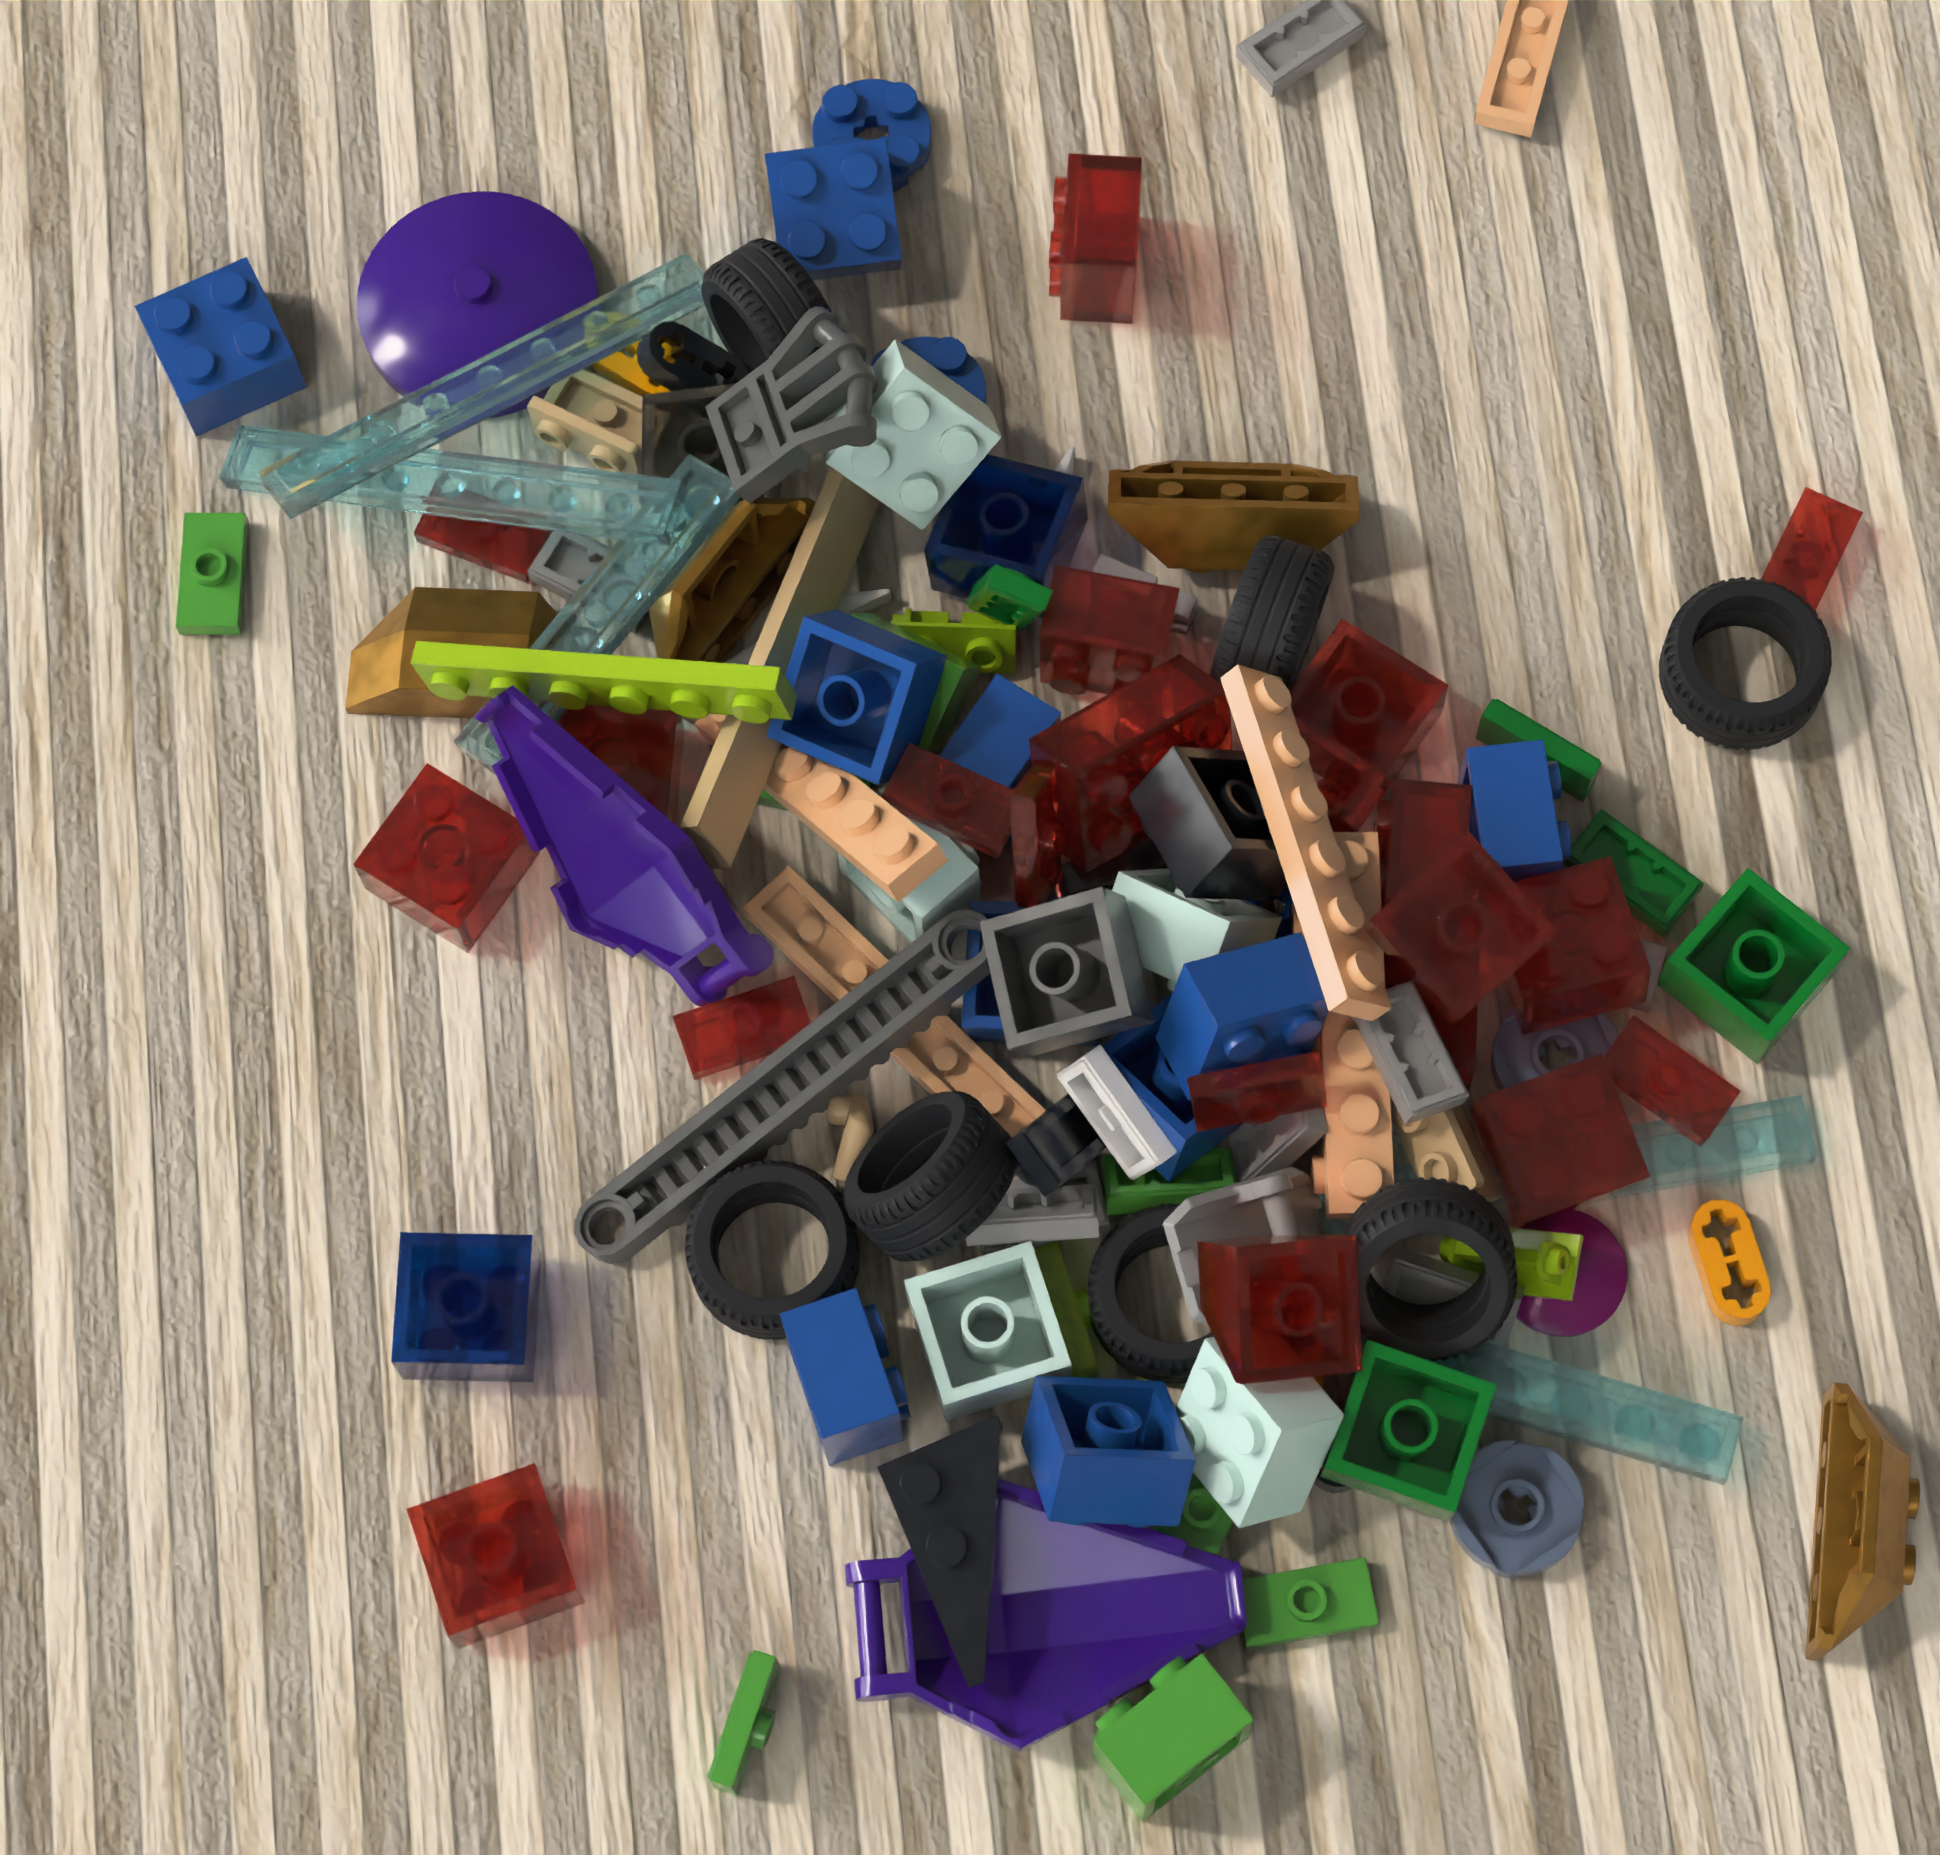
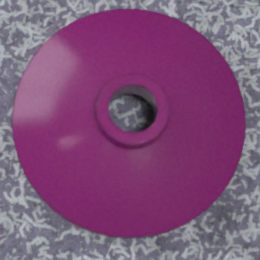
M1552 1208L1538 1211L1522 1219L1514 1226V1228L1583 1236L1573 1300L1566 1301L1523 1295L1516 1315L1520 1322L1534 1331L1545 1335L1572 1337L1593 1331L1614 1314L1626 1290L1628 1271L1623 1249L1610 1229L1589 1214L1567 1208Z

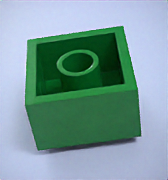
M1747 868L1667 959L1657 985L1758 1065L1835 976L1851 948Z
M1367 1340L1361 1351L1342 1409L1344 1417L1329 1448L1320 1477L1448 1521L1456 1512L1497 1384Z

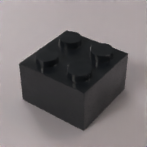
M1173 746L1129 794L1128 798L1141 819L1144 832L1155 843L1170 869L1173 883L1183 892L1186 898L1274 901L1288 886L1244 751Z

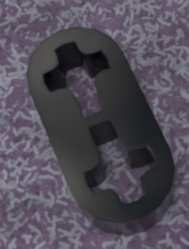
M674 321L663 322L655 326L638 344L636 355L638 364L644 374L706 412V406L722 395V393L715 389L717 380L713 377L714 374L718 373L724 378L722 387L725 390H728L749 374L744 363L735 355ZM664 342L673 347L671 357L674 361L672 363L667 362L663 358L665 349L661 345Z

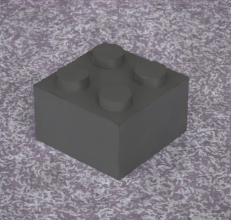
M1099 887L979 922L1008 1050L1036 1056L1155 1023L1125 896L1107 888Z

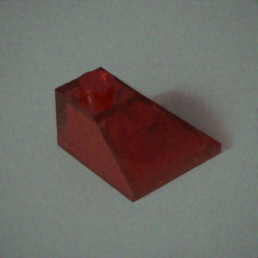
M1274 1235L1197 1241L1200 1308L1237 1384L1243 1385L1362 1371L1356 1235Z

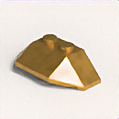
M1172 460L1139 465L1131 470L1123 468L1109 470L1108 515L1167 568L1186 569L1195 573H1205L1212 570H1245L1257 542L1268 535H1278L1283 537V539H1290L1298 542L1300 545L1304 544L1312 547L1317 551L1323 549L1359 521L1358 476L1348 474L1336 476L1323 469L1289 463Z
M808 497L757 498L753 502L748 503L744 499L721 513L708 531L705 529L699 531L691 540L682 563L672 575H664L656 583L650 594L648 606L657 657L721 663L779 591L815 501Z
M415 587L351 651L345 709L347 714L475 719L474 716L493 698L467 695L464 700L454 701L433 694L410 664L416 641L579 653L591 652L539 592ZM531 700L555 722L595 723L596 705L586 704V707L583 709L572 710L562 708L548 701Z
M1834 1382L1822 1399L1806 1660H1821L1903 1592V1585H1912L1916 1568L1915 1545L1906 1544L1907 1518H1916L1920 1501L1919 1479L1910 1478L1911 1457L1852 1388L1845 1383Z

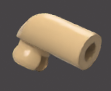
M858 1092L854 1096L846 1094L842 1097L832 1098L829 1101L826 1112V1119L830 1124L845 1127L831 1176L846 1182L847 1175L855 1159L868 1141L875 1135L870 1102Z

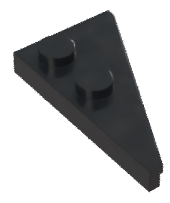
M997 1415L878 1466L887 1492L970 1689L984 1684L989 1654V1615L994 1576L1000 1443L1003 1434V1426Z

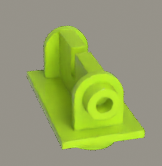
M906 608L905 614H893L891 623L981 666L979 673H1016V625L1001 624L982 614L962 612L961 623H949V612L912 611V608Z
M1509 1227L1515 1248L1517 1286L1525 1288L1523 1295L1572 1301L1583 1236ZM1449 1236L1442 1238L1439 1247V1255L1442 1261L1480 1274L1482 1273L1485 1264L1472 1248Z

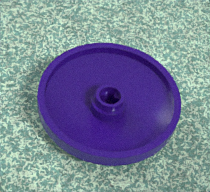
M473 191L445 196L431 201L401 218L384 234L372 250L362 271L357 291L356 307L360 333L368 355L383 379L397 393L421 408L437 414L464 419H485L513 414L526 409L533 396L544 399L566 361L580 367L588 354L586 336L590 328L600 317L599 288L594 267L585 246L572 228L559 216L536 202L520 196L492 191Z

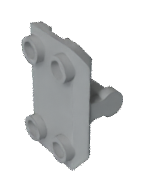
M1288 1167L1186 1198L1163 1222L1189 1315L1193 1321L1226 1328L1330 1293L1339 1279V1263L1333 1243L1327 1242L1318 1208L1322 1207L1318 1194L1313 1192V1180L1308 1174L1294 1167Z

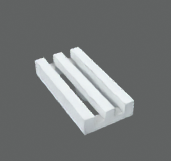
M1100 1044L1056 1074L1061 1084L1132 1181L1161 1165L1177 1152Z

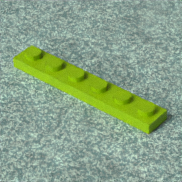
M416 641L410 663L433 694L454 701L464 700L467 695L492 697L494 699L513 685L529 700L548 701L562 708L572 710L583 709L587 704L612 706L614 709L628 714H642L647 709L667 710L691 719L705 718L708 714L733 715L742 721L760 724L767 722L769 718L792 720L797 695L781 667L427 641Z

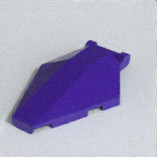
M512 685L491 700L474 716L481 723L487 722L503 756L492 767L532 851H541L546 847L561 878L550 889L571 931L612 949L618 947L632 958L641 953L668 972L689 1000L701 1008H709L725 997L728 987L744 976L754 977L762 973L772 964L774 958L773 948L763 936L749 934L741 924L745 918L692 839ZM713 943H716L726 958L714 967L704 966L697 958V955Z
M998 1479L999 1497L995 1521L994 1576L988 1634H990L989 1654L984 1684L972 1689L968 1688L911 1548L897 1558L861 1560L845 1565L846 1586L853 1588L861 1676L854 1679L856 1701L874 1702L911 1697L1017 1752L1023 1751L1149 1683L1150 1679L1175 1658L1182 1656L1187 1662L1243 1632L1247 1626L1239 1561H1233L1188 1546L1187 1541L1148 1528H1136L1125 1524L1087 1523L1081 1526H1073L1062 1522H1049L1039 1492ZM899 1582L906 1672L888 1674L880 1585Z

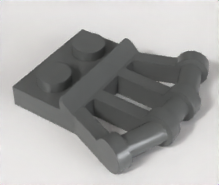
M815 306L809 309L768 360L706 406L734 491L748 503L753 502L798 467L807 473L813 456L844 445L853 447L869 446L877 438V421L871 414L872 396L878 388V379L872 366L865 363L867 350L864 342L859 335L843 330L839 326L837 317L822 306ZM815 347H821L809 356ZM847 403L845 415L820 423Z

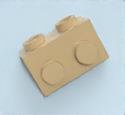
M568 361L565 362L544 399L533 396L527 405L533 431L543 443L559 451H566L569 447L588 456L589 461L606 474L620 476L623 473L638 481L643 477L675 423L672 410Z
M1390 1095L1391 1121L1417 1179L1424 1177V1180H1429L1430 1177H1434L1439 1180L1441 1178L1446 1179L1449 1183L1455 1181L1460 1185H1466L1469 1190L1474 1189L1491 1203L1501 1197V1193L1461 1105L1405 1125Z

